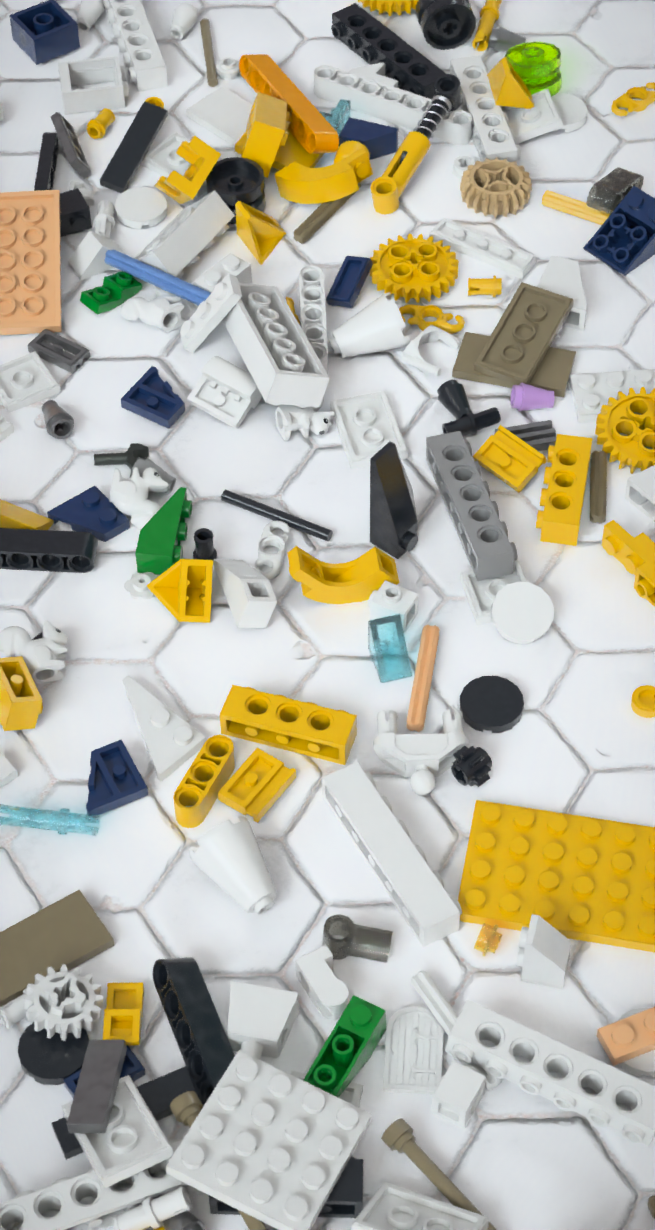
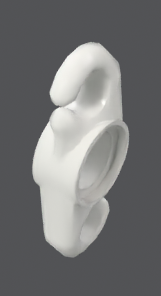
M278 520L271 521L265 525L258 542V558L255 561L257 567H254L255 570L269 580L275 578L280 573L286 556L285 542L288 539L286 533H289L291 530L287 523ZM279 528L282 529L285 533L281 535H275L272 533V531L274 529ZM269 546H275L280 549L275 554L264 552V549ZM268 565L272 569L268 572H262L258 567Z

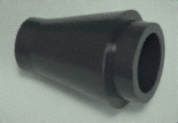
M449 380L438 388L439 402L456 419L465 417L466 413L473 415L463 384L458 383L457 380Z

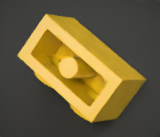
M22 656L0 658V723L3 730L34 729L38 715L43 710V699Z

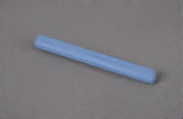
M108 250L105 253L104 261L106 264L198 306L211 294L204 289L117 250Z

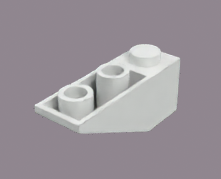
M214 559L213 565L237 628H266L278 602L269 579L243 560Z

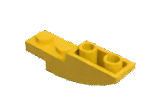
M614 520L604 525L601 546L609 555H613L620 561L629 573L635 575L634 589L640 597L647 599L655 607V543L644 532L633 537Z

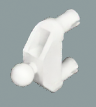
M386 709L381 710L377 713L378 735L373 741L374 752L387 766L404 777H410L409 783L412 791L419 795L429 794L435 787V777H439L453 765V762L456 760L453 754L464 746L469 747L468 737L463 733V713L458 709H454V720H452L451 709L445 710L442 713L443 733L398 734L397 713L389 710V721H386Z

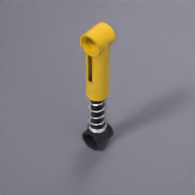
M446 74L436 79L434 84L435 93L432 97L431 105L427 107V112L419 120L418 127H415L413 131L407 134L382 176L371 183L373 206L376 212L386 215L398 209L400 204L399 197L430 149L429 138L434 137L433 132L438 130V124L443 122L442 117L461 106V85L457 76Z

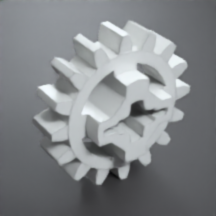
M62 964L60 972H55L52 967H48L46 977L38 973L35 975V984L27 985L24 1009H27V1021H35L34 1030L36 1032L45 1028L47 1029V1038L51 1039L55 1033H60L61 1040L66 1041L67 1033L72 1032L76 1038H80L81 1028L88 1031L93 1030V1021H99L101 1018L103 995H100V983L92 984L93 975L91 973L82 977L80 975L81 967L77 966L73 972H68L66 964Z

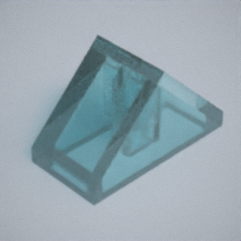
M400 614L368 620V650L380 682L385 683L411 677L412 671Z

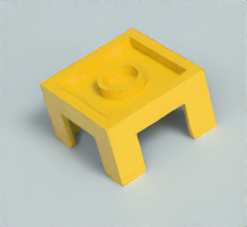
M196 136L190 139V143L183 141L176 151L177 155L191 164L182 176L178 172L172 171L167 178L161 176L155 184L156 188L179 204L194 199L221 156L219 152Z

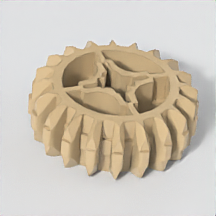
M497 157L495 160L485 158L484 162L476 160L475 165H468V169L463 171L460 191L462 202L467 204L468 209H474L475 213L482 212L484 217L488 214L494 215L495 218L497 215L507 217L508 213L516 214L517 210L524 209V205L530 199L532 184L529 172L525 171L524 166H517V161L510 163L507 158L504 160H498Z

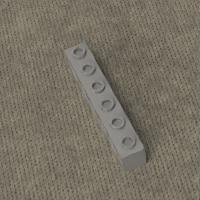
M461 431L426 437V461L477 581L513 574V563L518 558L517 549L514 542H509L506 523L504 521L501 522L499 519L496 501H491L487 481H482L480 465L478 461H473L470 443L465 442Z

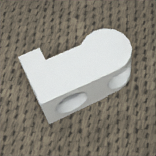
M324 945L295 960L296 977L319 1013L328 1020H338L349 1003V989L342 980L336 978L333 974V954L328 946Z

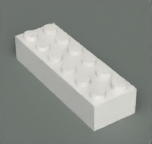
M239 282L242 298L222 321L265 402L274 406L284 404L295 405L300 408H320L330 377L277 286Z

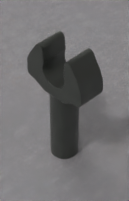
M132 443L125 453L94 454V465L126 464L132 470L139 458L146 460V457H149V449L145 445Z

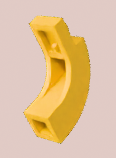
M363 149L357 150L330 166L310 168L294 161L274 173L280 196L291 202L301 204L325 203L346 197L359 190L358 183L373 175L368 152Z
M297 546L287 552L290 575L295 581L301 582L303 596L321 603L345 604L369 600L374 590L378 591L385 580L396 585L400 583L395 559L376 547H373L355 560L339 564L322 562Z

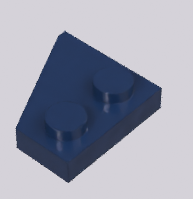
M151 366L120 399L122 408L168 429L185 412L184 401L178 394L173 392L171 385L167 381L164 382L160 378L158 369L154 366Z
M96 486L87 489L47 512L48 518L54 521L53 524H56L58 521L71 525L73 531L93 534L98 540L107 542L130 528L129 519L112 502H109V499Z
M122 739L91 751V771L88 780L89 793L88 802H86V811L89 819L148 796V787Z

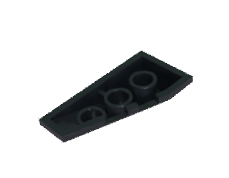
M390 441L370 458V543L394 558L399 559L407 551L410 552L418 542V521L412 486L396 445Z

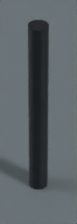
M225 489L221 495V501L273 521H283L291 528L327 542L332 537L333 531L229 490Z

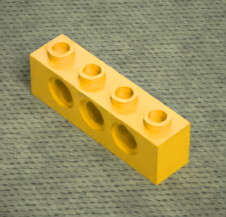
M557 434L555 446L549 445L547 463H552V466L545 467L543 484L548 485V489L542 488L540 506H544V511L538 510L536 528L541 529L540 541L577 546L592 438Z
M232 684L220 712L221 734L345 765L357 736V715L350 714L344 710L321 707L312 702L305 703L289 699L283 695H273L257 691L251 687H241Z

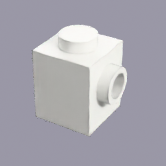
M385 580L379 590H374L369 597L370 621L404 635L418 615L419 594Z

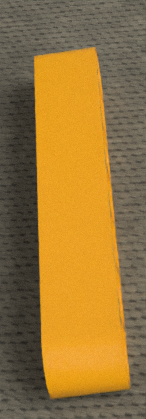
M244 54L241 56L239 61L240 74L256 93L260 92L287 102V112H290L288 130L309 154L335 153L339 147L338 133L267 54Z

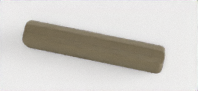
M595 450L591 453L590 521L592 523H604L606 521L607 454L604 451L598 452Z

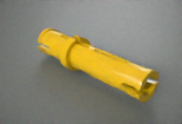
M486 0L485 6L480 10L481 19L472 42L474 49L477 43H479L477 51H485L488 48L492 28L496 20L499 19V7L502 0Z

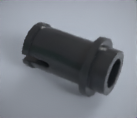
M206 528L195 531L193 559H216L217 551L213 547L212 531Z

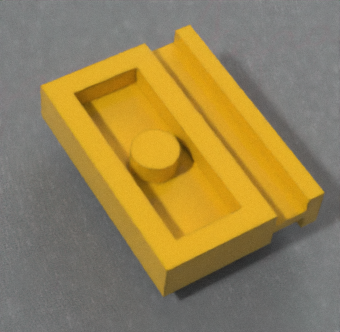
M501 425L498 427V431L491 435L473 455L474 461H478L480 466L517 492H520L538 472V468L547 462L546 457Z
M256 748L219 790L218 800L245 816L246 814L250 815L258 823L295 780L296 769L285 767L282 761Z

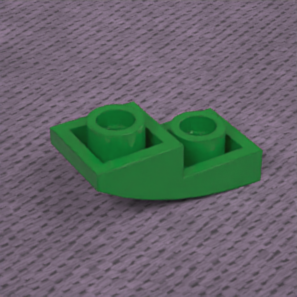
M118 272L117 274L105 276L101 287L82 291L80 302L97 315L105 313L136 295L142 289V284L134 279L132 275L126 272Z

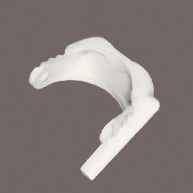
M430 325L407 345L401 360L417 367L424 374L430 372L440 376L442 374L441 368L426 362L422 358L418 346L424 343L438 342L441 339L452 349H457L460 343L454 335L434 325Z

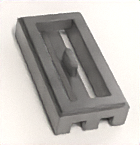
M44 329L27 345L29 353L36 351L40 358L72 374L76 371V366L81 367L83 365V359L88 360L90 358V351L47 329Z
M551 420L506 427L507 430L537 451L549 449V445L555 446L556 431L555 428H552L553 423Z

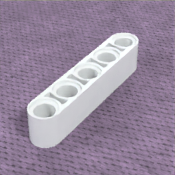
M310 265L303 267L299 272L301 328L328 374L324 272L320 267Z

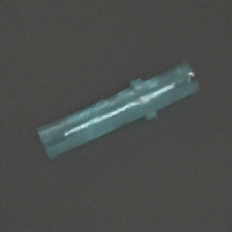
M0 803V813L10 814V817L0 816V826L7 825L54 830L59 835H67L68 832L97 836L99 827L85 825V823L100 824L98 814L71 813L70 809L62 808L60 811Z

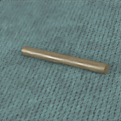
M202 19L200 21L207 81L210 87H215L218 84L210 22L208 19Z

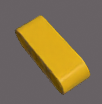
M214 735L204 743L174 792L175 817L178 824L182 827L194 828L204 821L218 798L219 790L226 784L235 769L234 745L227 736Z

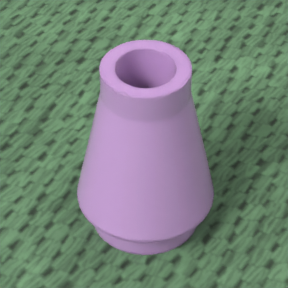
M520 383V385H513L510 405L511 408H517L518 411L553 408L555 394L554 391Z

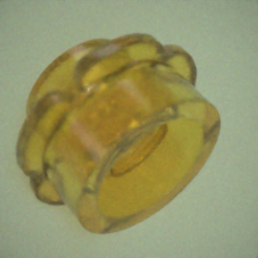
M484 923L474 946V949L483 953L482 956H487L488 951L496 953L503 934L497 932L498 924H495L493 927Z

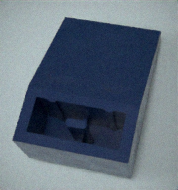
M634 186L583 249L626 276L655 255V198Z

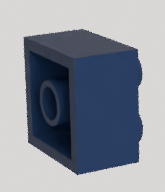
M47 0L9 15L13 41L36 65L80 48L77 22L55 0Z

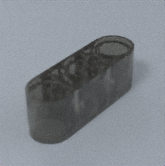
M617 167L591 187L586 205L611 215L634 186L642 189L644 176Z

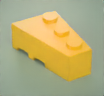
M257 92L248 118L245 132L247 142L246 144L243 143L241 158H247L258 163L264 171V177L268 178L279 146L284 147L287 141L290 112H287L286 101Z

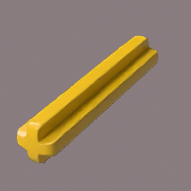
M547 190L542 197L543 206L602 225L612 213V211Z

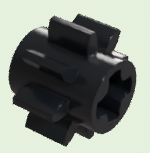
M464 746L453 754L456 760L451 766V771L460 784L464 786L469 784L471 787L476 784V786L480 787L490 779L488 772L491 771L492 760L481 747L474 748V746L467 748Z

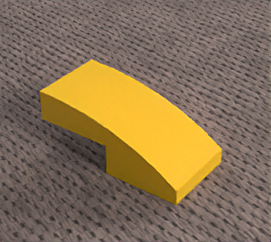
M143 982L107 984L103 1040H125L126 1046L140 1044L144 1002Z

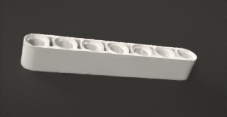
M319 65L313 71L314 94L316 97L410 130L418 127L419 120L427 112V107L431 105L432 99L331 65ZM461 109L448 112L447 115L442 117L443 122L438 124V130L433 132V138L458 146L466 145L471 141L472 115Z

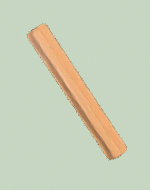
M425 625L422 630L406 727L410 731L420 732L424 729L440 629L436 625Z

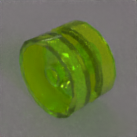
M527 42L513 46L506 52L505 57L526 84L531 95L545 89L549 90L551 96L560 91L562 87V74L560 71L561 52L558 47L546 42Z

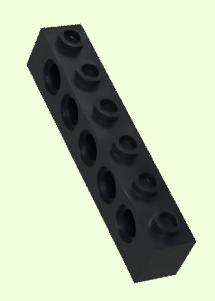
M354 3L332 13L331 31L336 39H339L370 65L385 63V77L397 80L398 88L432 99L435 93L434 84L436 79L446 75L443 70L358 4Z

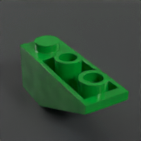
M180 487L140 530L135 552L137 573L152 572L155 575H161L183 558V546H180L181 541H186L188 525L185 523L186 518L190 519L192 514V501L187 500L186 488Z
M353 995L303 1081L339 1098L370 1059L387 1028L386 1010Z

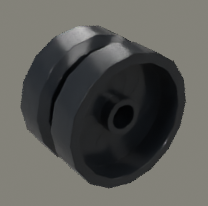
M418 0L416 4V17L421 26L423 36L426 42L433 48L440 50L455 49L472 37L476 29V18L469 0Z
M241 157L225 158L216 162L206 178L207 194L215 190L235 216L228 224H236L235 204L238 200L263 212L266 207L264 171L260 165L250 159Z

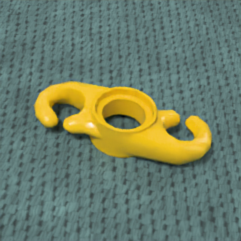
M650 82L646 84V87L641 86L628 89L625 94L613 101L611 111L618 116H627L628 112L645 110L648 105L655 101V91H648L646 88L655 90V83ZM620 107H622V108H627L628 111H627V110H621V109H619V108H620Z
M408 304L399 308L404 322L406 320L403 314H411L413 317L408 319V324L418 325L422 331L428 326L434 325L449 334L460 332L465 325L464 318L461 315L455 316L458 324L452 325L447 323V321L453 319V315L443 313L437 306ZM435 317L437 320L429 322L425 321L424 318Z

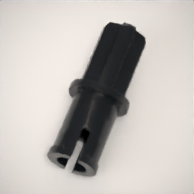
M493 407L473 415L466 413L465 417L442 424V430L444 434L461 431L462 436L468 434L476 435L477 430L499 423L501 417L498 409Z

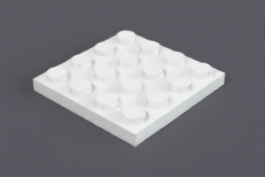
M239 1050L168 1162L166 1174L278 1230H310L369 1126L372 1114Z

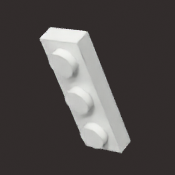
M228 273L215 286L209 297L200 303L190 319L183 323L180 334L185 350L194 353L242 298L238 277Z

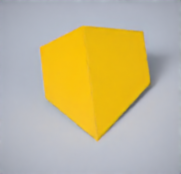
M504 57L487 74L495 105L525 109L535 107L530 90L508 59Z
M238 200L235 204L237 235L260 265H262L286 233L273 217Z
M180 559L147 585L149 590L179 622L210 623L213 560Z

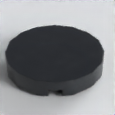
M482 676L470 681L463 688L459 700L460 711L463 713L465 723L481 732L484 729L487 731L492 730V733H502L512 729L520 721L524 710L523 694L518 686L510 680L499 676Z
M33 1022L25 1029L19 1039L18 1056L22 1070L27 1075L33 1077L36 1082L43 1085L63 1084L64 1079L82 1069L89 1043L87 1031L81 1028L80 1038H76L72 1032L67 1033L66 1041L61 1040L60 1033H55L49 1039L47 1038V1029L44 1028L36 1032L34 1030L35 1022Z

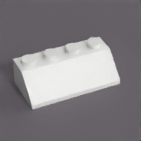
M214 190L186 206L134 259L180 279L184 275L182 270L185 267L192 266L199 260L200 257L197 254L200 251L204 252L215 243L213 238L222 235L229 229L230 226L227 223L235 215Z

